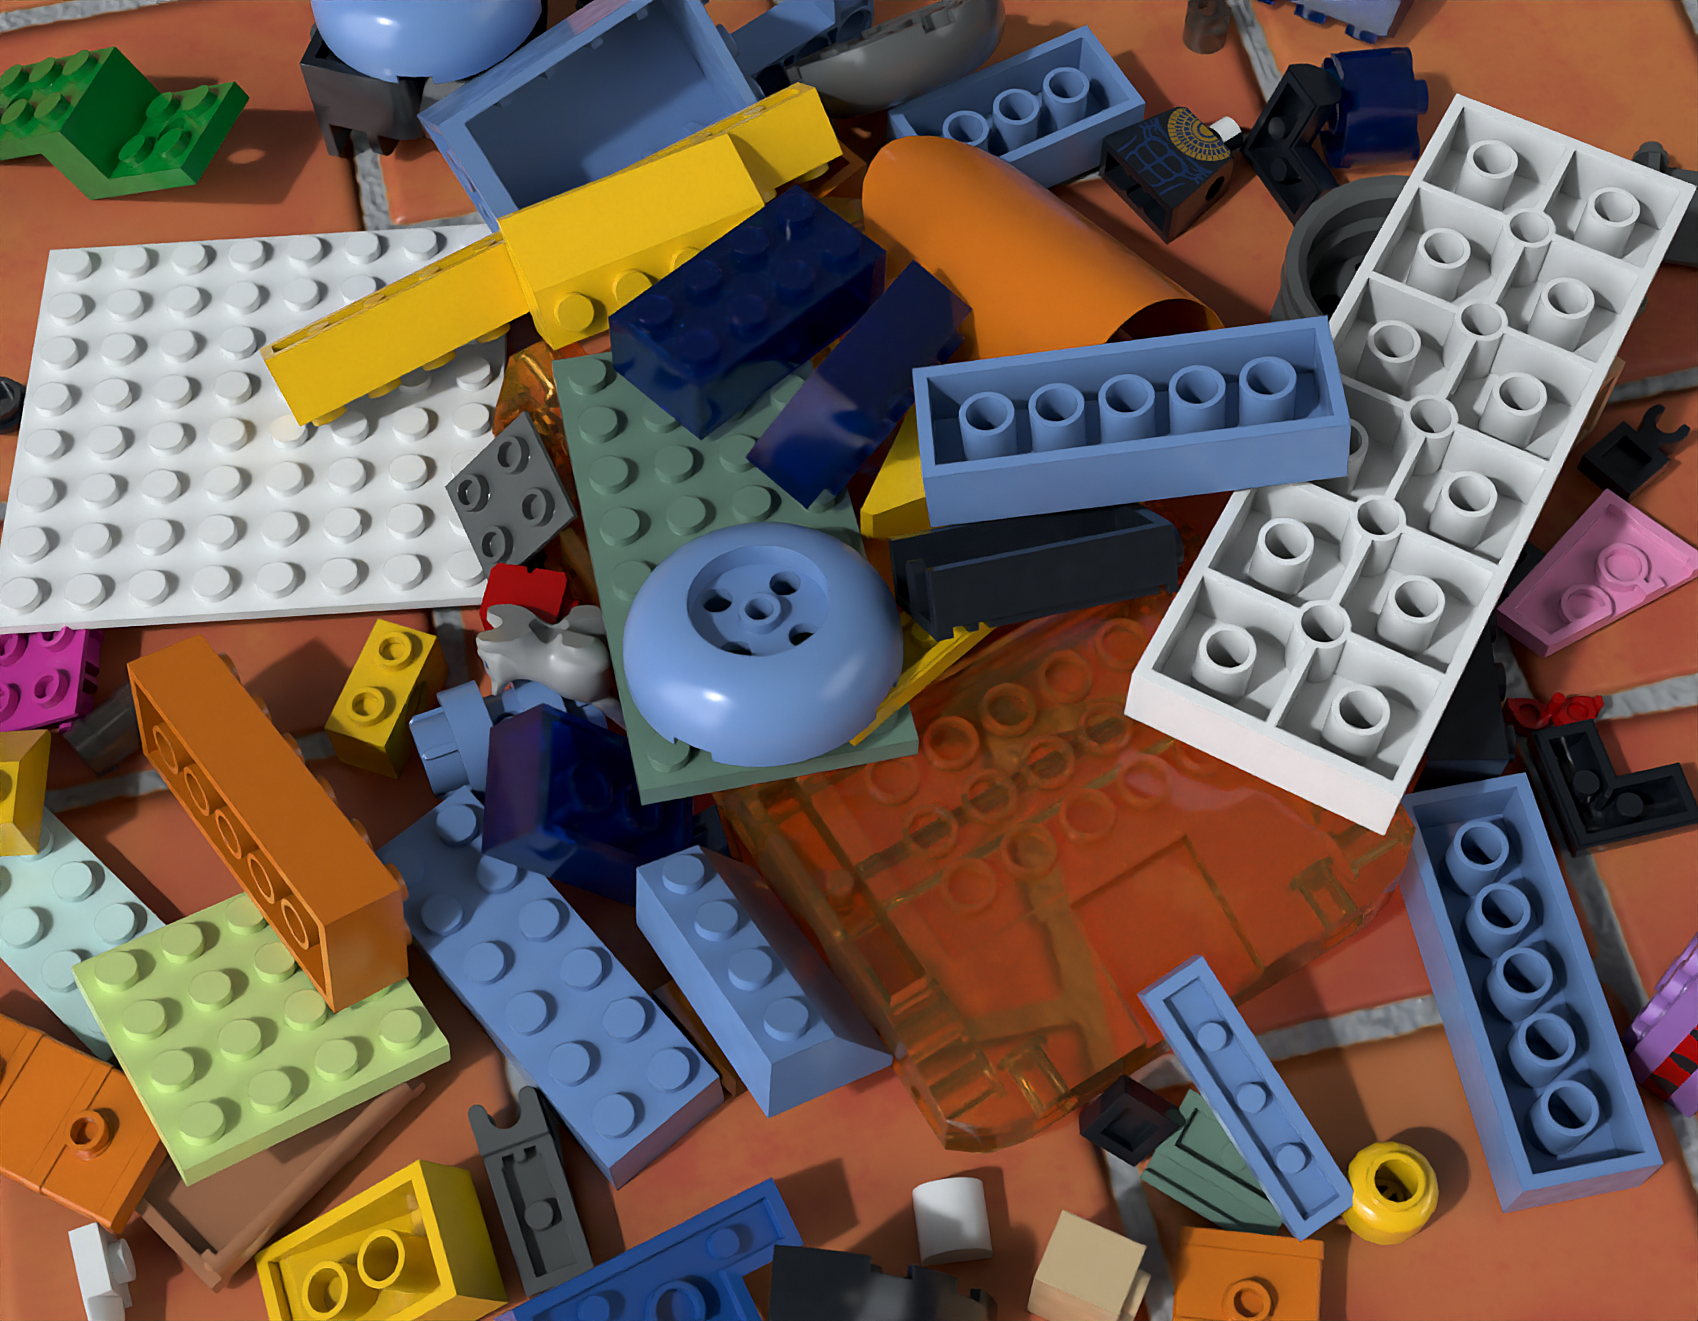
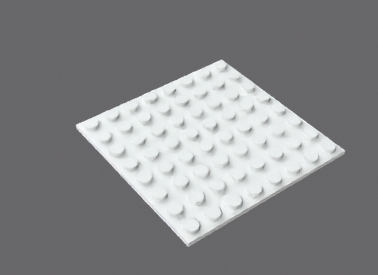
M486 224L50 250L0 544V635L61 631V628L65 626L72 630H81L85 628L97 629L481 605L488 580L445 486L505 429L507 333L486 343H478L477 339H474L454 349L457 355L447 364L429 371H424L423 367L420 366L401 376V385L393 391L377 398H369L365 394L345 404L347 411L342 416L321 426H314L312 421L301 427L299 426L266 366L259 349L492 234Z

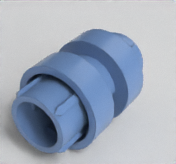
M475 680L436 693L440 707L413 716L409 727L434 797L445 800L465 785L479 802H483L514 791L509 771L536 762L543 779H547L581 767L580 751L603 744L609 736L605 715L594 707L591 702L584 703L564 698L545 685L532 680H514L509 682V689L504 690L499 696L492 694L483 698Z

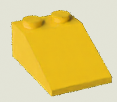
M420 1159L254 1255L270 1321H476L508 1303L470 1170Z

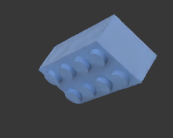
M1085 25L887 110V144L906 136H936L954 139L980 148L1008 162L1047 189L1099 166L1103 138L1143 121L1146 102L1093 32Z

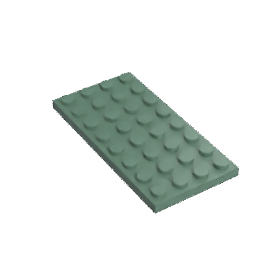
M800 321L551 361L641 804H652L918 754L919 738L909 703L907 702L856 746L846 742L840 747L820 756L779 766L744 767L712 761L711 752L693 747L681 740H678L674 745L662 737L641 715L633 702L627 686L623 666L622 643L624 627L631 604L640 587L657 565L687 542L713 530L731 525L750 522H783L810 527L829 534L851 546L868 561ZM804 632L796 634L791 638V643L797 646L810 638L813 633ZM735 650L729 651L730 653L736 654Z

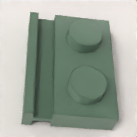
M1189 1089L1178 1109L1180 1127L1157 1146L1140 1179L1225 1230L1275 1236L1283 1222L1202 1095Z

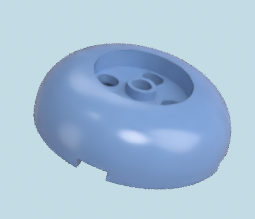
M310 0L317 28L331 51L355 70L370 77L392 83H399L400 76H432L434 84L447 83L484 71L506 58L525 41L535 27L542 12L541 0Z
M750 522L723 527L703 534L679 547L657 565L640 587L629 609L622 643L623 666L633 702L645 720L662 737L674 745L678 740H681L693 747L711 752L712 761L744 767H769L801 762L820 756L840 747L865 730L876 719V709L888 695L892 686L897 687L903 666L904 638L901 617L889 587L878 571L855 549L829 534L810 527L783 522ZM804 632L813 633L810 638L797 646L791 643V638L796 634ZM735 650L736 654L730 653L729 651Z

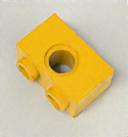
M379 618L377 619L324 727L341 762L399 780L415 746L409 723L413 716L432 710L437 700L436 693L441 691L450 672L437 636Z

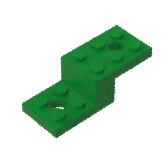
M115 46L94 51L82 50L75 55L56 59L49 57L42 62L24 66L16 64L7 69L0 77V161L42 154L90 200L195 185L200 180L250 97L235 81L211 86L201 85L195 89L161 94Z

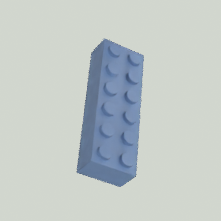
M1327 315L912 369L922 479L931 527L1345 477L1348 473L1351 422Z
M1526 772L1405 794L1383 837L1503 1214L1639 1187L1664 1163Z
M465 785L374 853L383 865L388 862L394 864L405 881L409 898L403 902L404 919L411 932V944L529 1086L536 1087L544 1104L617 1191L725 1101L720 1076Z

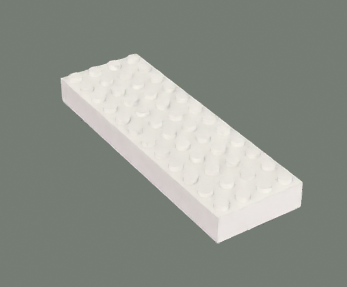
M1456 93L1329 321L1351 422L1347 476L1234 491L1132 673L1124 714L1384 836L1663 261L1697 186Z

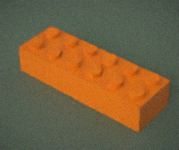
M199 633L127 663L144 755L334 1014L408 977L406 946L412 943V936L404 919L403 902L408 900L409 894L401 873L391 862L383 865L374 854L371 840L364 826L358 819L352 818L348 820L338 808L336 795L327 779L323 775L314 777L307 769L296 740L289 733L281 735L273 726L270 712L264 700L257 692L247 693L241 685L238 671L231 658L225 652L217 654L203 635Z

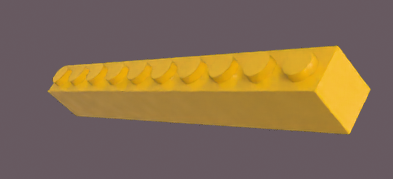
M797 82L621 170L725 131L728 133L765 204L776 197L775 188L793 179L797 183H802L824 174L829 169L827 162L843 153L816 88ZM498 230L260 348L259 351L299 426L301 427L311 421L314 426H321L342 416L347 411L345 404L365 394L369 398H377L393 391L401 385V376L420 366L423 367L424 371H429L447 364L457 355L454 349L474 339H477L478 343H486L504 335L511 329L510 321L530 312L501 231Z

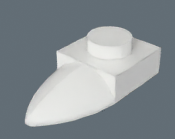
M97 1222L69 1231L68 1234L88 1321H125V1308L132 1306L127 1282L136 1279L134 1259L124 1238L117 1240Z

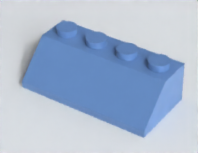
M700 845L636 868V924L767 1118L892 1065V1053L756 868Z

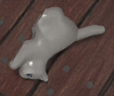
M500 604L488 607L487 621L495 629L479 633L476 638V644L479 647L477 650L478 655L483 660L485 670L491 678L492 694L494 696H499L509 682L517 679L532 680L545 685L564 698L584 703L591 702L594 707L626 731L620 698L612 692L615 673L600 608L593 605L575 606L571 609L570 614L564 617L560 623L549 624L521 606Z

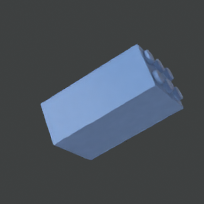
M593 0L417 115L492 233L500 230L496 218L611 175L766 98L760 86L751 76L744 78L734 60V57L739 55V51L733 38L722 24L714 25L704 7L709 0Z

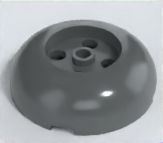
M941 0L861 31L864 38L862 41L858 37L839 45L833 43L786 66L783 72L789 86L800 82L816 88L827 117L849 119L876 113L942 88L963 78L984 64L996 50L1005 27L1003 0Z

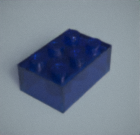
M541 703L490 727L481 854L636 908V868L692 847L694 796L642 805L628 737L545 703Z

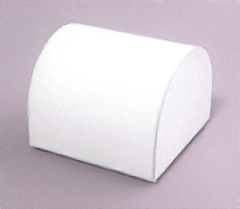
M969 1177L946 1178L922 1184L913 1190L912 1197L922 1266L992 1258L993 1251L981 1180Z

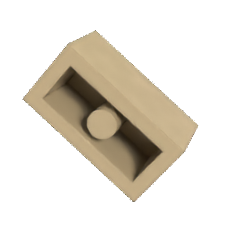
M1062 1210L1034 1277L1027 1311L1049 1321H1133L1152 1275L1138 1269L1146 1246Z

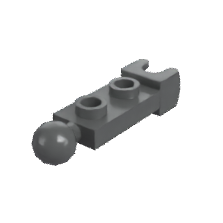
M524 1086L518 1093L521 1116L519 1121L511 1128H497L495 1121L487 1113L486 1109L478 1104L470 1107L468 1118L480 1155L484 1158L483 1161L526 1296L532 1299L595 1267L596 1264L555 1143V1137L542 1098L536 1087Z

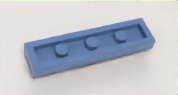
M1193 955L1137 993V996L1294 1238L1301 1242L1353 1206L1352 1197L1354 1191L1203 956Z

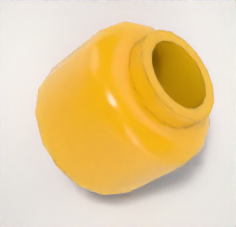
M1394 1141L1373 1143L1358 1151L1343 1172L1344 1177L1354 1192L1352 1197L1353 1206L1341 1213V1216L1349 1229L1363 1240L1379 1245L1401 1244L1416 1236L1436 1210L1439 1195L1436 1174L1427 1159L1411 1146Z

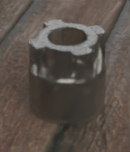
M1189 0L1183 29V42L1187 48L1199 54H1212L1221 50L1227 39L1231 7H1227L1224 0Z

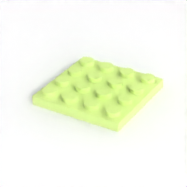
M246 892L71 966L76 985L187 1187L451 1060L448 1041L406 978L334 1014Z

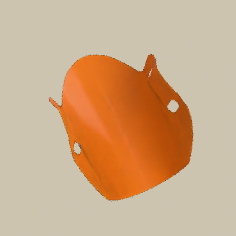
M906 136L893 140L882 147L870 163L863 181L862 208L870 254L884 301L875 369L876 393L881 406L895 423L901 426L911 406L916 407L915 397L913 399H904L894 391L897 363L899 358L904 355L919 359L922 362V367L1106 344L1119 327L1134 340L1225 328L1216 313L1037 181L1008 162L980 148L954 139L936 136Z

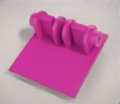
M65 626L61 628V631L1 634L0 732L25 731L56 723L59 725V733L65 737L80 738L85 736L86 727H91L94 723V715L92 714L94 697L88 694L95 693L98 690V680L94 677L100 673L99 655L101 642L104 640V630L102 628L72 630Z

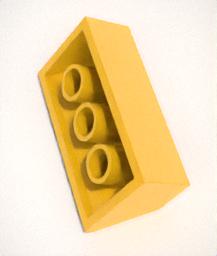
M725 131L496 218L537 332L553 350L782 260L764 202L728 133Z

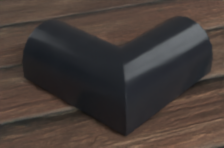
M1303 63L1290 64L1240 148V152L1294 227L1312 203L1332 189L1341 186L1312 147V144L1341 99L1342 89L1338 81L1329 72L1321 67Z
M1593 718L1530 732L1526 745L1572 859L1698 829V805L1679 762L1616 776Z

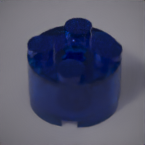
M1389 47L1345 51L1330 54L1331 57L1325 58L1321 68L1329 72L1338 81L1342 89V97L1327 120L1329 130L1320 131L1319 133L1323 154L1328 165L1332 169H1352L1417 162L1420 155V139L1417 131L1418 115L1426 114L1429 105V93L1424 79L1415 80L1410 48Z

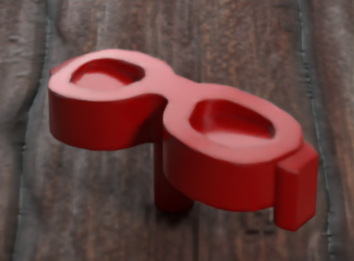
M1556 692L1548 704L1530 698H1507L1502 707L1504 719L1513 724L1514 730L1517 733L1528 737L1530 732L1545 729L1547 724H1552L1556 727L1592 718L1594 720L1601 712L1604 702L1602 695H1596L1594 699L1589 696L1565 698L1564 694Z

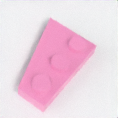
M1606 488L1496 609L1497 625L1541 658H1545L1698 577V551Z

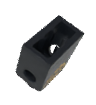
M1177 106L1104 137L1099 176L1166 244H1169L1225 195L1230 185L1235 159L1232 152L1242 146L1243 135L1238 124L1230 117L1225 116L1206 127L1188 108Z

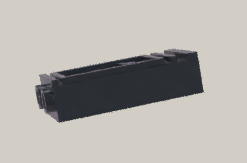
M1138 502L956 524L888 537L896 603L936 641L954 638V627L962 626L968 632L978 631V622H983L987 627L993 628L1160 593L1159 587L1169 594L1179 592L1177 568L1181 567L1184 562L1182 539L1174 524Z

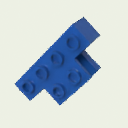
M771 1177L493 1319L494 1321H762L742 1277L773 1261L774 1245L799 1247L804 1243Z

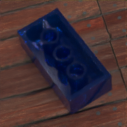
M796 184L608 317L613 369L698 439L703 440L884 304L887 251Z
M913 259L813 371L745 458L806 509L811 506L824 489L836 497L858 471L861 464L869 455H872L897 425L896 423L915 402L912 369L944 365L966 338L957 328L972 311V308Z

